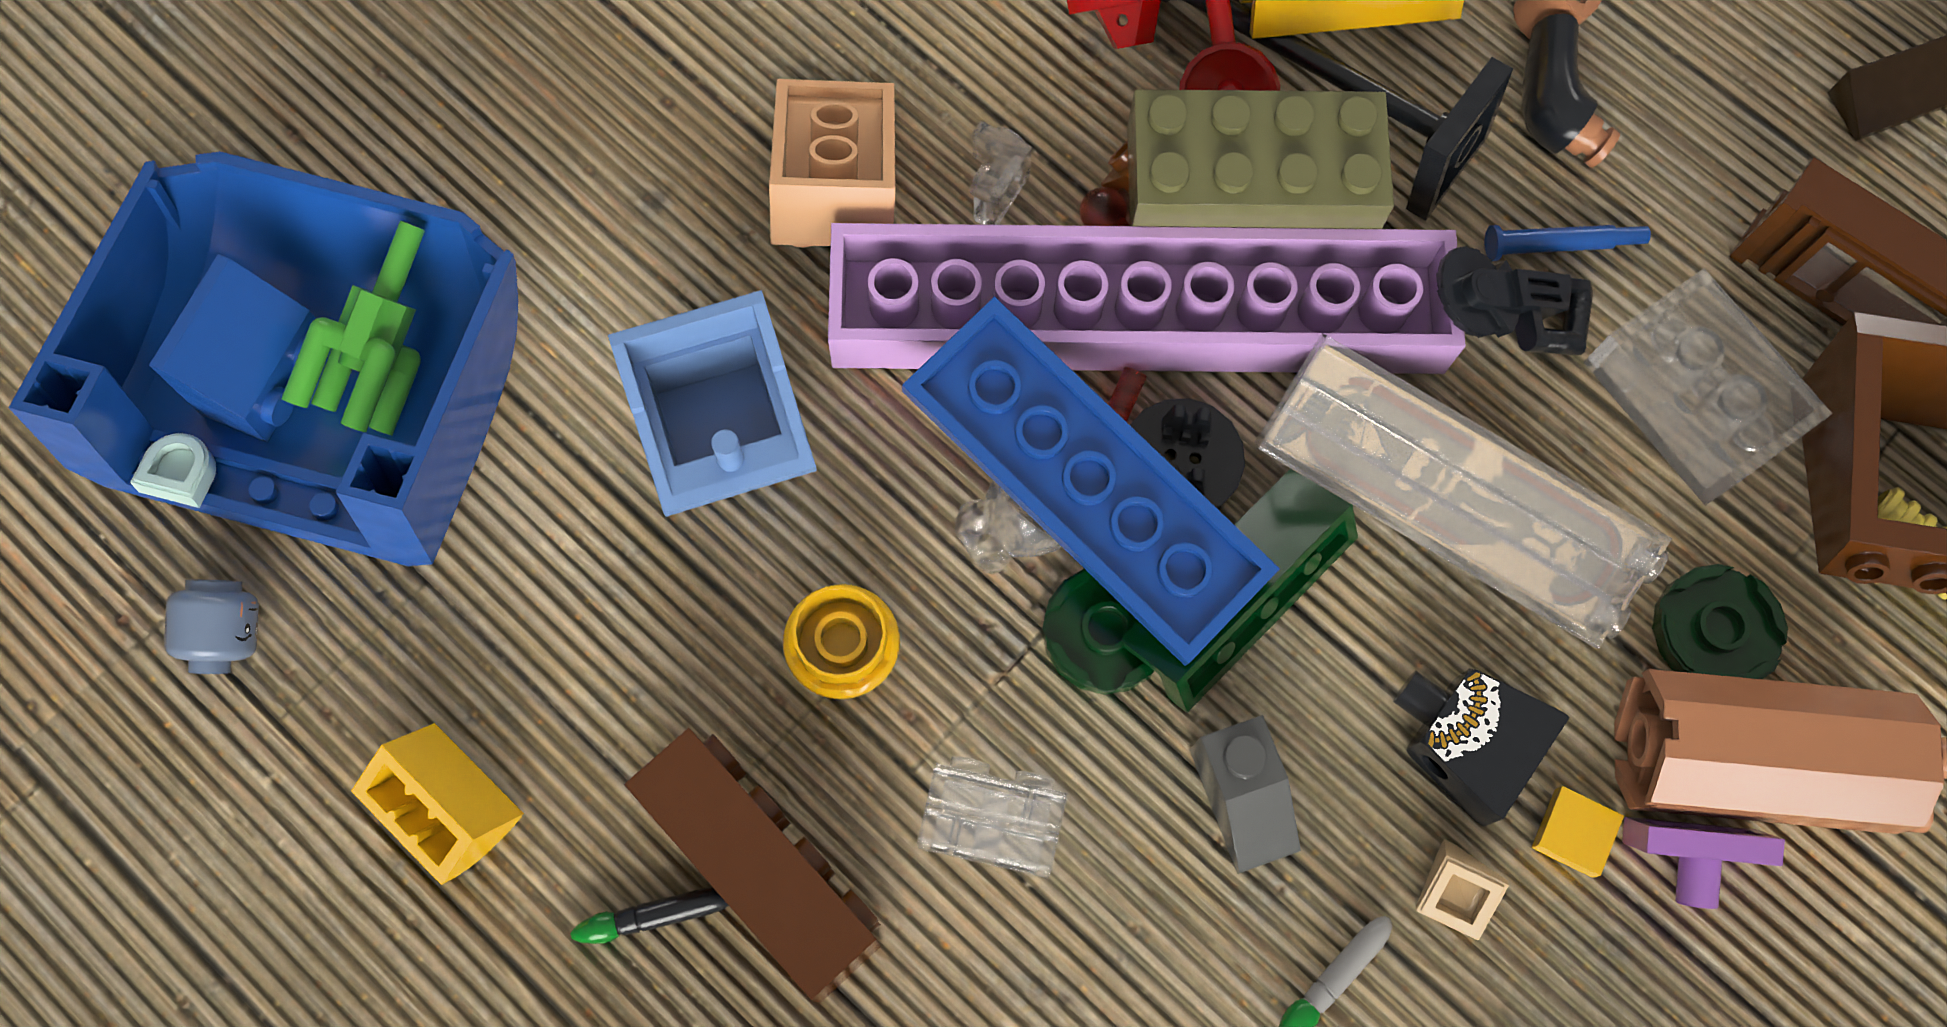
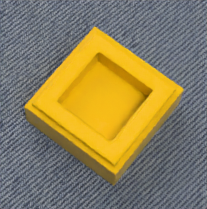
M1564 786L1558 787L1553 792L1531 848L1592 878L1601 876L1624 815Z

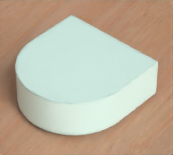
M185 433L170 434L158 439L147 449L130 483L140 493L200 508L214 480L216 462L205 444L197 437Z

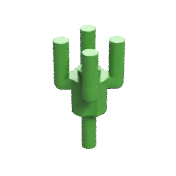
M400 220L373 291L352 285L338 322L326 317H319L311 322L282 395V400L303 408H308L311 401V404L336 412L353 369L360 373L340 423L361 432H367L368 427L376 431L393 435L421 364L420 354L415 349L403 345L416 309L400 303L398 300L425 230Z

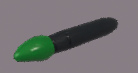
M713 887L702 888L639 904L637 907L632 906L617 911V913L607 911L597 913L579 923L571 931L570 935L573 940L581 943L604 944L615 940L621 934L640 933V931L644 932L719 912L729 905Z

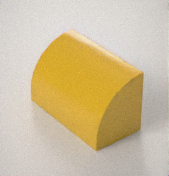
M435 723L382 744L351 790L441 885L457 877L484 857L515 826L524 814Z

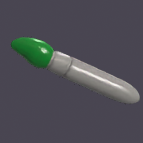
M1386 916L1378 917L1361 929L1317 978L1316 982L1312 984L1304 998L1295 1001L1286 1009L1278 1027H1315L1319 1022L1320 1014L1327 1010L1335 1002V999H1338L1382 949L1392 930L1391 919Z

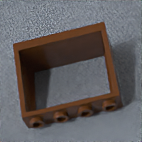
M1854 312L1795 387L1819 574L1848 578L1850 581L1859 584L1882 583L1913 588L1915 591L1924 594H1947V529L1878 518L1881 419L1947 429V326Z

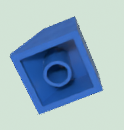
M218 254L149 366L200 415L268 443L275 429L283 425L293 412L295 405L281 398L308 328L316 318L303 305L232 259Z

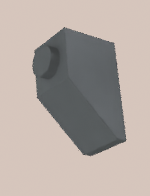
M1261 715L1200 737L1189 751L1237 874L1301 851L1289 779L1264 716Z

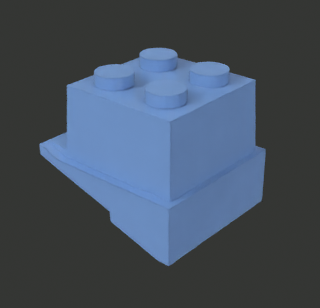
M762 290L608 335L665 517L817 471Z

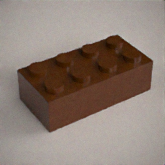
M687 728L624 785L810 1000L821 1003L881 947L872 934L881 924L852 889L848 890L840 898L827 884L835 875V872L805 837H802L795 845L788 840L782 832L791 823L759 785L749 793L741 787L738 782L747 773L719 739L712 734L702 743L694 732Z

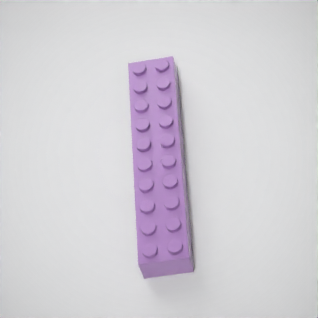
M831 223L828 343L832 368L919 369L995 296L1071 370L1307 372L1323 345L1326 344L1373 373L1445 374L1466 346L1465 332L1456 327L1443 310L1444 306L1437 293L1439 289L1437 287L1436 273H1438L1439 263L1450 250L1457 248L1456 230Z

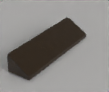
M1947 35L1854 68L1845 73L1827 92L1855 141L1947 108Z

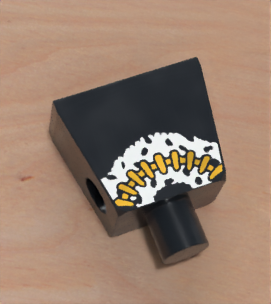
M1470 668L1456 677L1446 690H1443L1415 670L1393 700L1396 705L1423 723L1406 749L1408 755L1474 821L1483 827L1505 818L1570 718L1564 712L1479 670Z

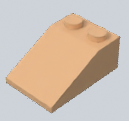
M777 79L769 180L771 245H792L801 248L831 246V223L894 224V83Z

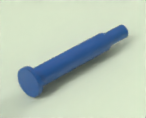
M1490 225L1485 233L1484 247L1488 258L1492 261H1499L1502 255L1600 250L1613 249L1618 245L1648 244L1651 232L1648 226L1616 228L1614 225L1502 231L1499 225Z

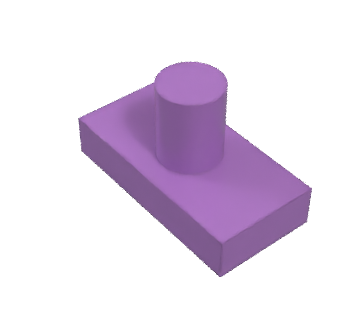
M1624 817L1622 843L1648 854L1679 856L1675 902L1691 907L1717 909L1719 906L1722 861L1783 866L1785 839L1749 828Z

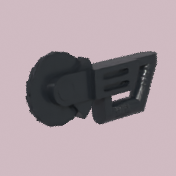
M1468 246L1454 248L1440 260L1438 273H1436L1437 287L1439 289L1437 290L1438 296L1444 306L1443 310L1456 327L1465 331V334L1478 338L1496 334L1499 338L1512 333L1515 329L1518 345L1526 352L1582 355L1585 352L1593 300L1590 280L1571 278L1569 274L1525 269H1515L1512 271L1507 260L1494 265L1490 258L1480 253V250L1469 248ZM1566 311L1563 330L1544 328V319Z

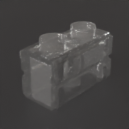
M952 756L950 766L935 763L917 841L918 849L1048 878L1053 866L1067 799V793L1053 790L1055 779L1027 771H1016L1014 781L988 775L990 770L989 764L961 756Z

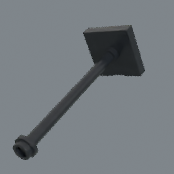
M1182 0L1207 14L1206 0ZM1230 0L1234 30L1252 39L1250 35L1251 11ZM1295 35L1252 39L1343 91L1386 92L1387 115L1427 137L1406 206V210L1425 221L1488 138L1513 71L1512 67L1491 57L1451 112H1444L1439 116Z

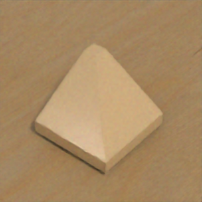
M1444 839L1416 905V911L1479 940L1505 894L1509 882L1454 843Z

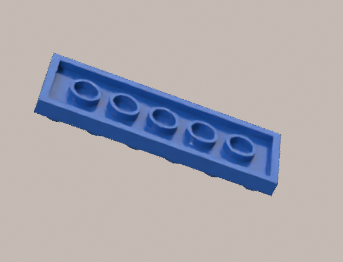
M995 296L902 384V392L1184 666L1189 664L1280 570L1269 557Z

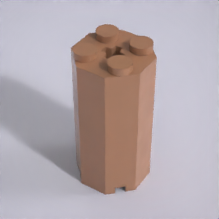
M1647 669L1642 672L1643 677H1632L1626 682L1614 722V741L1627 742L1628 760L1615 759V779L1630 810L1890 834L1903 832L1926 833L1931 828L1934 818V807L1943 788L1944 779H1947V738L1941 737L1939 722L1918 694Z

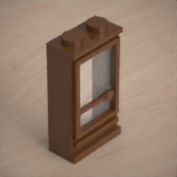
M1815 157L1806 165L1790 191L1783 189L1768 210L1763 208L1757 214L1729 255L1740 264L1749 259L1760 266L1758 268L1759 272L1764 275L1768 272L1775 276L1773 279L1775 282L1842 325L1847 322L1854 312L1947 326V240Z

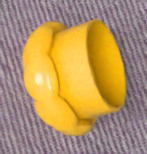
M847 584L826 586L807 595L791 612L783 633L784 657L793 676L811 692L832 699L854 698L875 689L892 671L900 649L899 627L888 605L873 592L859 586Z

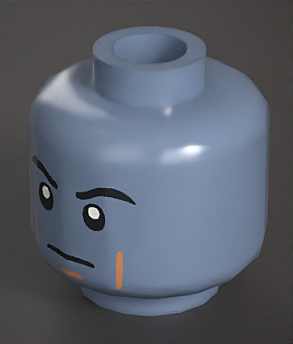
M185 580V590H178L172 593L166 601L165 651L176 659L188 660V673H231V661L244 660L252 656L256 651L258 599L251 593L242 591V581Z

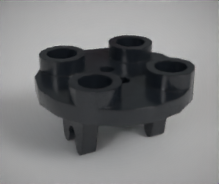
M1191 398L1165 399L1145 408L1130 424L1164 458L1166 453H1172L1175 456V460L1167 461L1219 511L1238 489L1245 468L1243 441L1232 421L1212 405ZM1195 456L1200 460V463L1193 464L1189 458Z

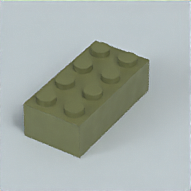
M1134 90L1127 125L1130 226L1382 229L1394 207L1386 92Z

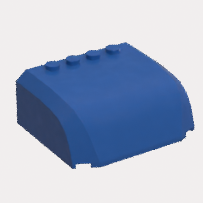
M220 151L195 155L196 163L159 168L154 160L146 161L8 408L64 468L106 488L405 566L433 564L483 446L510 370L517 335L519 302L514 254L508 249L503 251L482 233L480 226L464 212ZM400 220L425 230L398 302L416 309L403 345L415 349L420 354L421 364L393 435L376 431L368 427L367 432H361L340 423L360 373L353 369L336 412L311 404V401L308 408L295 405L289 419L275 429L267 443L200 415L149 366L218 254L232 259L312 312L315 318L326 317L338 322L352 285L373 291ZM176 433L190 434L200 439L213 455L216 462V474L200 508L140 493L130 483L145 452L158 439Z

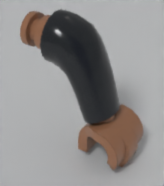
M1516 0L1513 8L1514 19L1520 31L1530 39L1522 91V113L1526 129L1539 145L1552 154H1557L1563 149H1566L1574 156L1582 152L1585 154L1583 163L1593 168L1611 152L1620 137V132L1614 127H1610L1607 130L1602 128L1604 120L1594 113L1598 105L1597 100L1585 90L1579 79L1578 72L1579 25L1598 8L1602 0H1581L1580 2L1577 0Z

